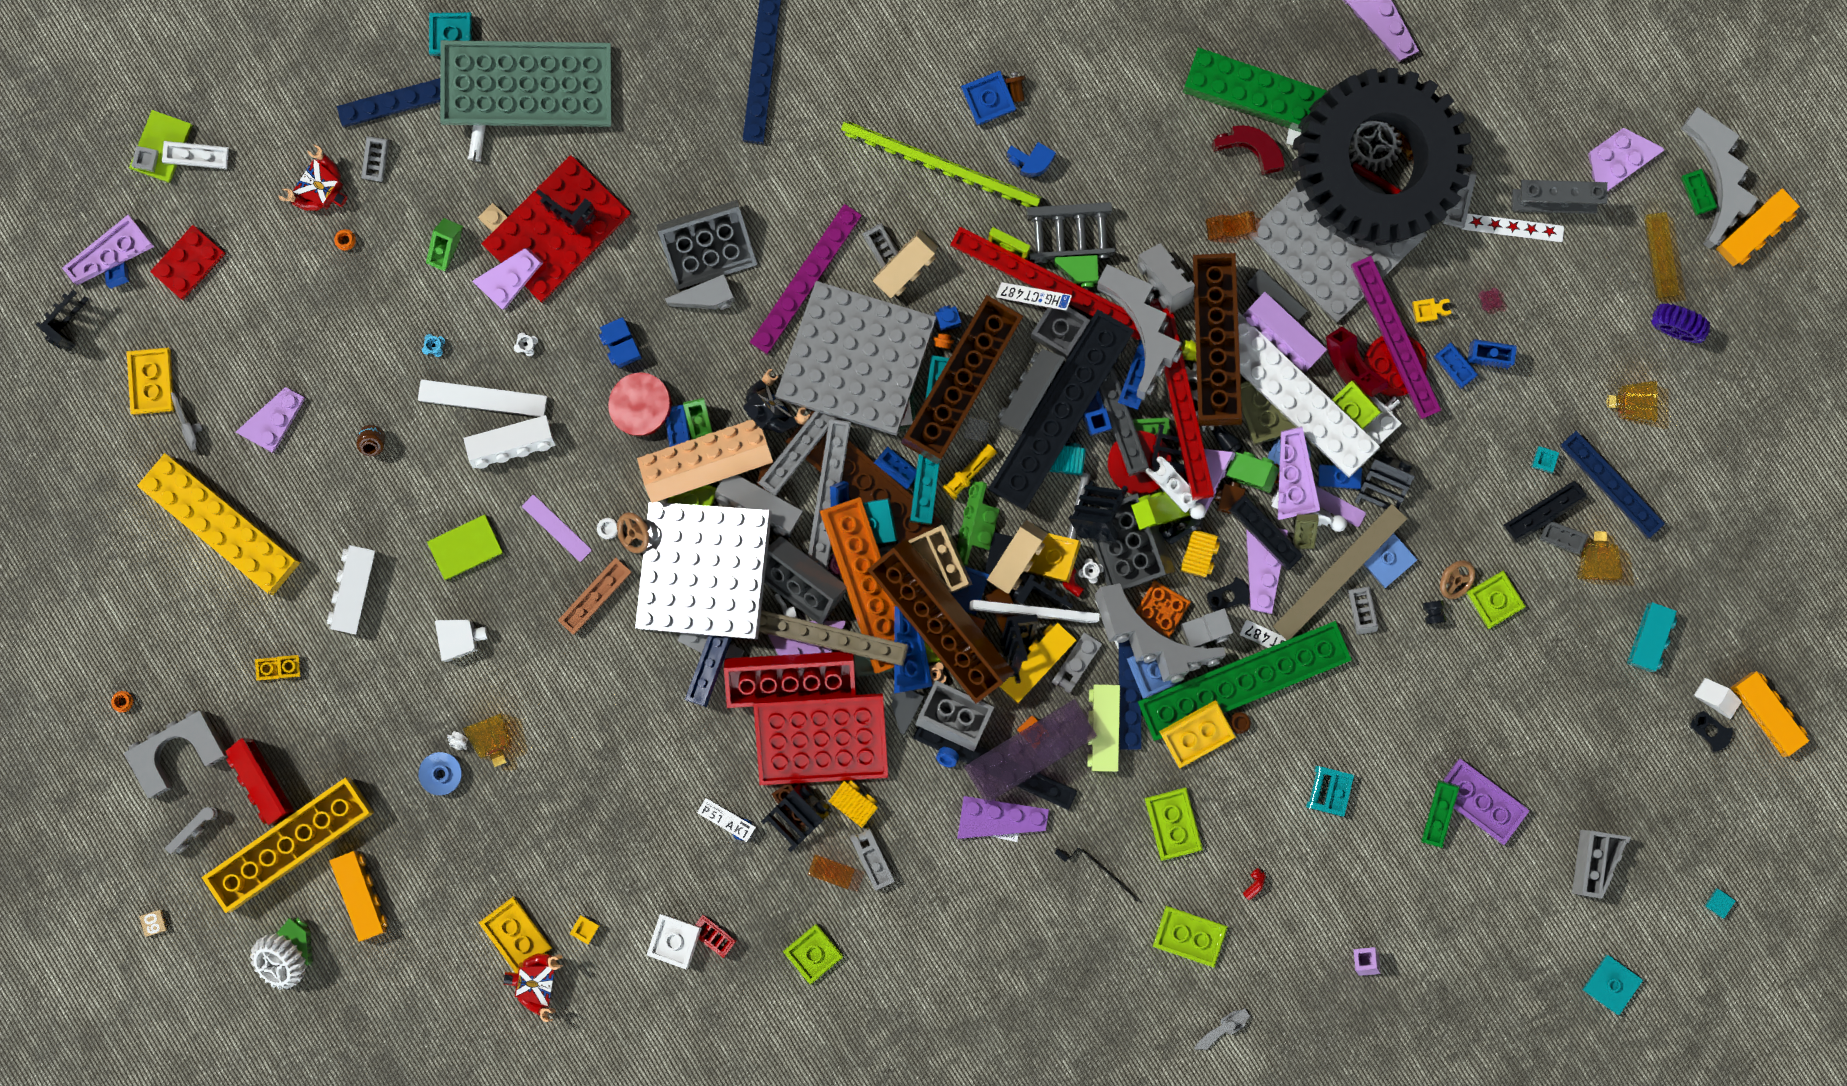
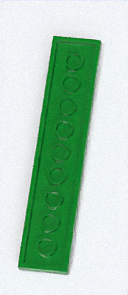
M1333 621L1138 701L1151 737L1153 741L1162 738L1159 731L1215 700L1222 712L1225 713L1352 661L1338 625L1336 621Z

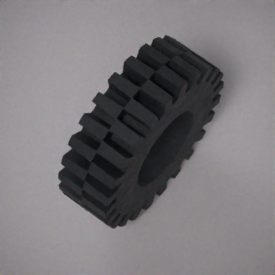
M1376 68L1369 69L1356 76L1354 74L1326 91L1321 98L1310 106V113L1301 120L1298 128L1302 132L1301 135L1294 139L1292 148L1298 150V157L1292 161V171H1299L1301 179L1295 183L1298 193L1306 191L1309 200L1304 205L1309 212L1313 210L1319 212L1321 217L1317 222L1324 228L1331 225L1337 228L1334 235L1342 239L1352 236L1355 238V243L1362 245L1370 242H1376V246L1387 245L1396 241L1398 243L1428 231L1432 225L1441 222L1448 216V209L1455 207L1459 203L1461 196L1457 193L1467 186L1470 176L1463 173L1464 169L1471 166L1473 161V154H1464V147L1472 142L1470 132L1460 133L1458 125L1466 121L1462 112L1452 115L1448 107L1454 100L1449 94L1438 97L1434 92L1439 85L1432 80L1421 84L1418 82V73L1409 71L1399 75L1398 68H1387L1381 72H1377ZM1369 121L1387 123L1398 129L1409 142L1413 153V171L1407 185L1398 194L1375 192L1363 185L1354 174L1349 160V146L1355 130L1361 123Z

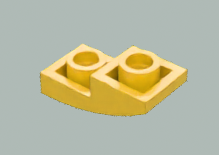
M299 655L255 659L256 681L300 677Z

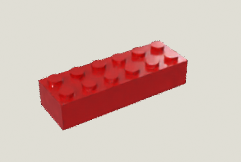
M829 652L725 658L724 661L727 708L754 707V701L856 695L853 654Z

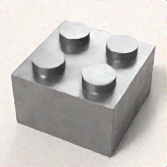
M1048 307L1033 330L1031 338L1056 354L1065 357L1067 360L1090 320L1070 307L1067 310Z

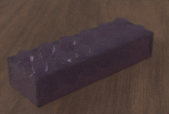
M1073 699L967 764L964 768L985 803L990 804L1093 741L1098 735L1078 702Z

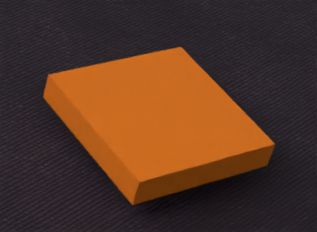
M1154 580L1135 612L1148 626L1169 639L1191 602Z

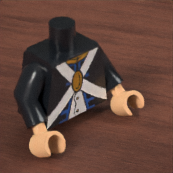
M772 369L765 373L762 380L757 381L747 390L745 398L747 403L743 408L747 415L762 430L783 433L797 426V423L804 425L810 417V414L807 416L803 415L806 408H800L796 417H793L785 406L775 398L774 393L769 387L766 388V385H773L778 378V375L775 378L769 376Z

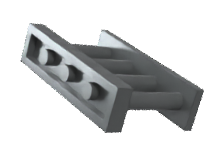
M1521 180V189H1513L1511 191V211L1596 214L1597 204H1607L1608 182Z
M1112 202L1027 207V220H1032L1034 223L1036 253H1030V262L1046 264L1047 260H1054L1055 257L1097 255L1098 260H1109L1110 256H1114L1115 248L1107 247L1105 218H1107V215H1111ZM1086 216H1095L1097 219L1099 249L1086 250L1084 221ZM1069 217H1074V220H1076L1078 250L1065 251L1063 221ZM1044 219H1053L1055 221L1057 252H1044L1042 226Z

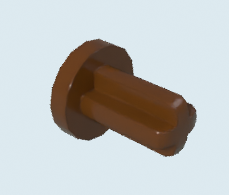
M1018 72L1011 73L1012 78L1005 79V83H1010L1012 99L1016 103L1024 101L1022 81L1026 80V77H1018Z

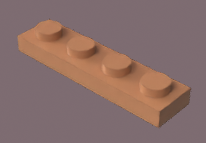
M615 558L558 621L575 635L632 572Z

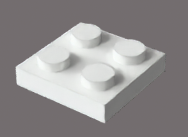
M660 914L647 956L683 969H689L702 928Z

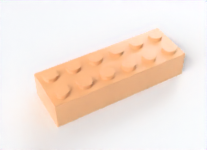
M753 419L637 458L644 486L651 503L773 463L764 432Z

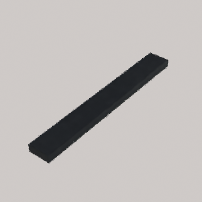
M919 726L914 734V740L938 751L942 747L951 748L958 753V760L1068 811L1077 794V790L979 745L972 751Z

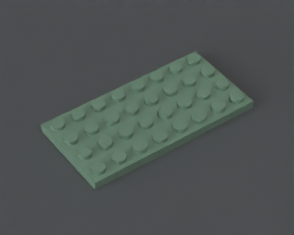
M441 40L440 123L441 125L611 127V43Z

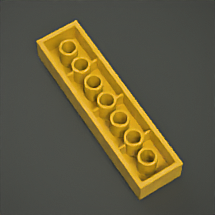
M166 453L162 455L137 485L267 594L274 595L301 563L176 459Z
M345 777L201 878L224 912L231 913L374 814V811L353 780Z

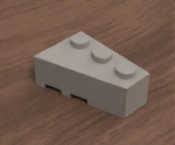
M1160 243L1139 254L1137 268L1142 275L1145 274L1148 283L1153 285V292L1156 291L1161 306L1164 309L1167 308L1171 314L1192 303L1195 284L1184 279L1183 275L1185 272L1182 268L1177 270L1173 263L1175 262L1174 259Z
M1580 830L1572 894L1603 898L1614 875L1613 871L1617 863L1620 862L1623 856L1621 854L1631 837Z

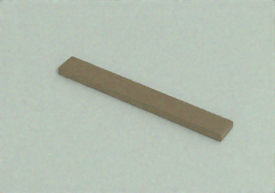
M1391 504L1272 627L1286 640L1291 639L1408 518Z
M761 610L760 633L904 666L909 647L907 644Z

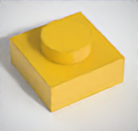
M580 915L570 935L589 945L600 925Z

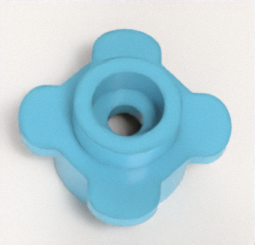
M427 334L424 338L422 352L425 355L434 354L436 357L442 356V346L445 344V339L442 336L436 337Z

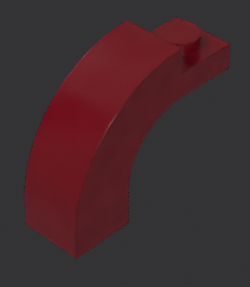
M1244 125L1232 126L1231 135L1223 133L1217 135L1216 139H1213V152L1234 147H1243L1252 151L1259 161L1262 175L1283 171L1285 167L1283 156L1277 143L1268 134L1255 127Z
M1340 327L1326 336L1327 349L1331 361L1347 385L1354 380L1370 397H1374L1388 388V381L1369 369L1363 362L1358 352L1355 334L1344 327Z

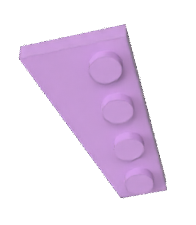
M1343 0L1346 5L1348 4L1354 10L1355 15L1363 20L1368 29L1381 40L1384 47L1398 62L1419 52L1392 0Z
M127 215L62 269L75 285H79L153 248L154 245L135 221Z
M1302 426L1281 431L1278 520L1294 517L1297 514L1320 511Z
M1246 529L1250 610L1272 614L1281 564ZM1279 529L1280 532L1287 538L1288 530Z

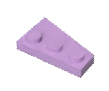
M525 248L472 282L503 310L512 302L543 264V261L529 248Z
M285 387L241 426L236 433L274 453L306 398Z
M1204 449L1215 496L1216 488L1221 478L1225 477L1226 469L1230 461H1233L1236 453ZM1214 497L1199 499L1196 503H1202L1207 512Z

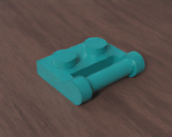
M1315 766L1314 772H1316L1310 801H1307L1306 808L1344 817L1354 775ZM1324 775H1329L1330 781L1324 805L1318 804Z

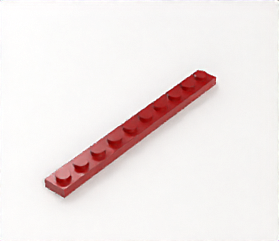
M959 227L950 247L1032 288L1072 295L1068 306L1090 317H1093L1098 309L1133 329L1134 333L1131 337L1139 341L1140 334L1133 320L1122 307Z
M1159 298L1153 299L1150 306L1167 314L1166 322H1168V326L1164 335L1179 341L1174 314H1170L1167 308L1164 309L1161 306ZM1181 354L1177 363L1173 362L1171 368L1165 366L1163 372L1193 501L1214 497V491L1183 354Z

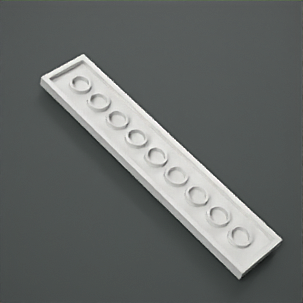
M1238 312L1240 374L1296 428L1302 426L1304 435L1350 478L1380 449V446Z

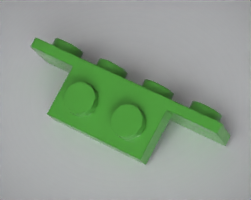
M973 481L969 489V499L964 509V519L959 530V540L956 547L964 565L968 564L972 546L990 550L1000 509L982 504L987 486L985 482Z

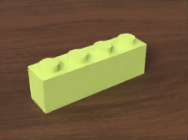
M1093 685V689H1089V702H1092V711H1088V724H1092V732H1088V745H1092L1091 754H1087V767H1091V771L1118 772L1120 685Z

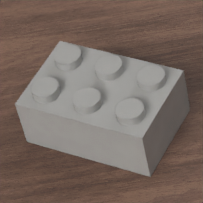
M935 680L915 725L974 751L994 707L982 701L975 704L969 695Z

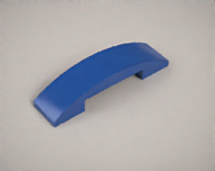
M1141 339L1118 403L1137 410L1142 400L1137 397V390L1145 368L1144 348Z

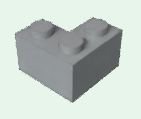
M1225 608L1180 625L1187 646L1206 648V643L1214 641L1215 644L1227 641L1230 639L1229 635L1233 633Z

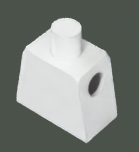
M471 620L435 621L440 655L443 662L478 651L476 641L488 639L486 627L474 629V624Z

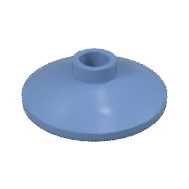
M437 752L427 756L422 761L418 776L422 787L427 792L433 795H446L454 791L459 785L462 770L455 757L448 753ZM440 770H444L445 776L443 778H440L438 776V772Z

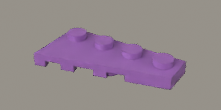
M964 796L957 839L1046 831L1049 809Z

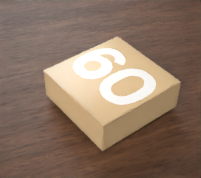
M162 910L139 916L145 937L168 930Z

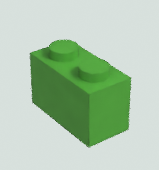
M1246 451L1243 454L1235 452L1236 455L1229 466L1226 476L1234 482L1271 493L1279 473V469L1274 465L1275 462L1265 457L1262 460L1257 459L1254 454Z

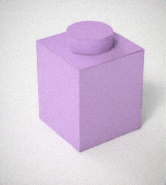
M1375 947L1353 949L1355 971L1359 976L1381 974L1379 952Z

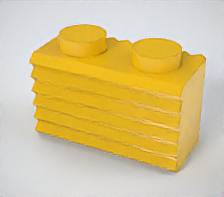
M1199 530L1192 531L1180 571L1201 578H1205L1207 574L1211 575L1214 563L1211 562L1212 555L1217 554L1220 542H1217L1218 536Z
M851 780L849 783L844 781L828 802L863 828L878 809L875 805L877 801L869 794L865 797L858 792L860 787Z

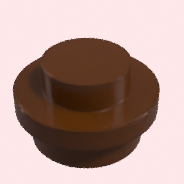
M1238 712L1230 717L1229 725L1234 733L1243 734L1249 730L1251 721L1245 713Z

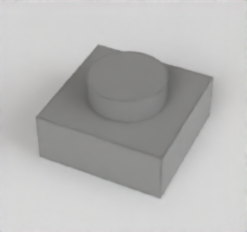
M136 146L132 167L154 172L159 151Z

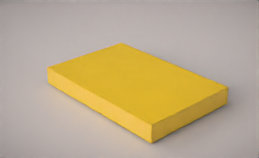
M158 348L126 351L130 413L132 415L175 411L171 393L174 392L171 349Z
M1216 700L1159 731L1179 769L1236 738Z
M514 896L479 922L515 973H518L519 963L523 962L526 958L537 953L545 954L552 949L551 945Z

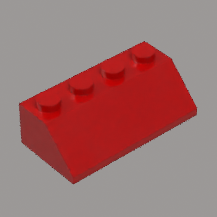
M241 738L225 751L228 756L226 758L227 763L232 769H236L238 782L242 787L247 788L249 792L247 795L253 806L256 805L260 811L258 816L264 824L267 823L268 826H273L295 813L253 739Z

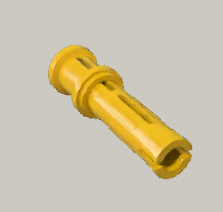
M987 444L961 472H956L954 474L955 477L947 485H943L942 489L953 500H956L957 495L965 487L970 486V480L997 454V451L990 444Z

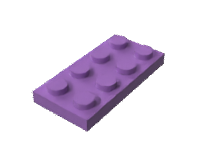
M1462 759L1456 761L1442 780L1459 785L1454 809L1502 845L1506 844L1530 811Z

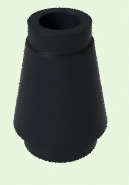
M1223 426L1213 433L1223 451L1239 453L1244 448L1241 445L1242 441Z

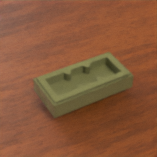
M1318 514L1296 515L1293 545L1297 549H1315L1319 522Z

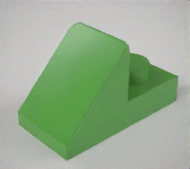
M704 398L683 402L692 439L713 433Z

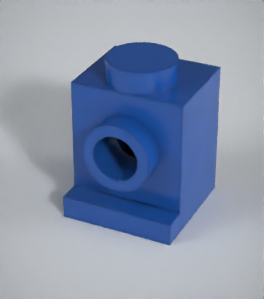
M944 306L934 313L941 333L961 327V320L955 306Z

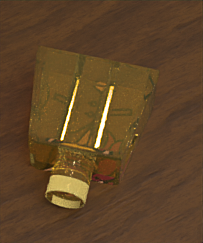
M1657 381L1620 387L1618 395L1607 396V408H1618V417L1621 419L1647 424L1657 422Z
M1594 532V543L1585 544L1580 558L1577 579H1623L1618 545L1607 544V532Z
M500 713L463 728L480 759L491 757L494 768L506 763L502 751L510 749L511 743L504 714Z

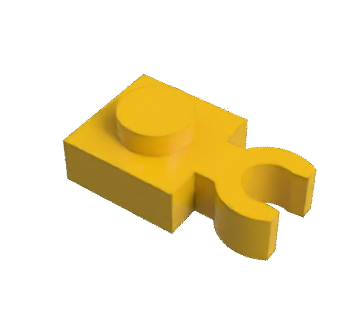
M1434 298L1413 301L1412 307L1415 324L1435 321L1438 319L1437 314L1441 316L1450 315L1452 313L1451 310L1444 311L1442 309L1443 304L1450 302L1449 299H1443L1438 304H1435Z

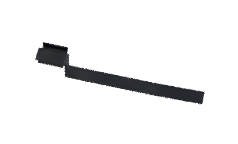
M1055 848V854L1064 862L1070 859L1059 849ZM1077 848V849H1079L1082 853H1084L1090 860H1092L1097 866H1099L1105 873H1107L1113 880H1115L1136 902L1138 901V900H1137L1136 898H1134L1115 878H1113L1107 871H1105L1099 864H1097L1092 858H1090V857H1089L1085 852H1083L1080 848Z

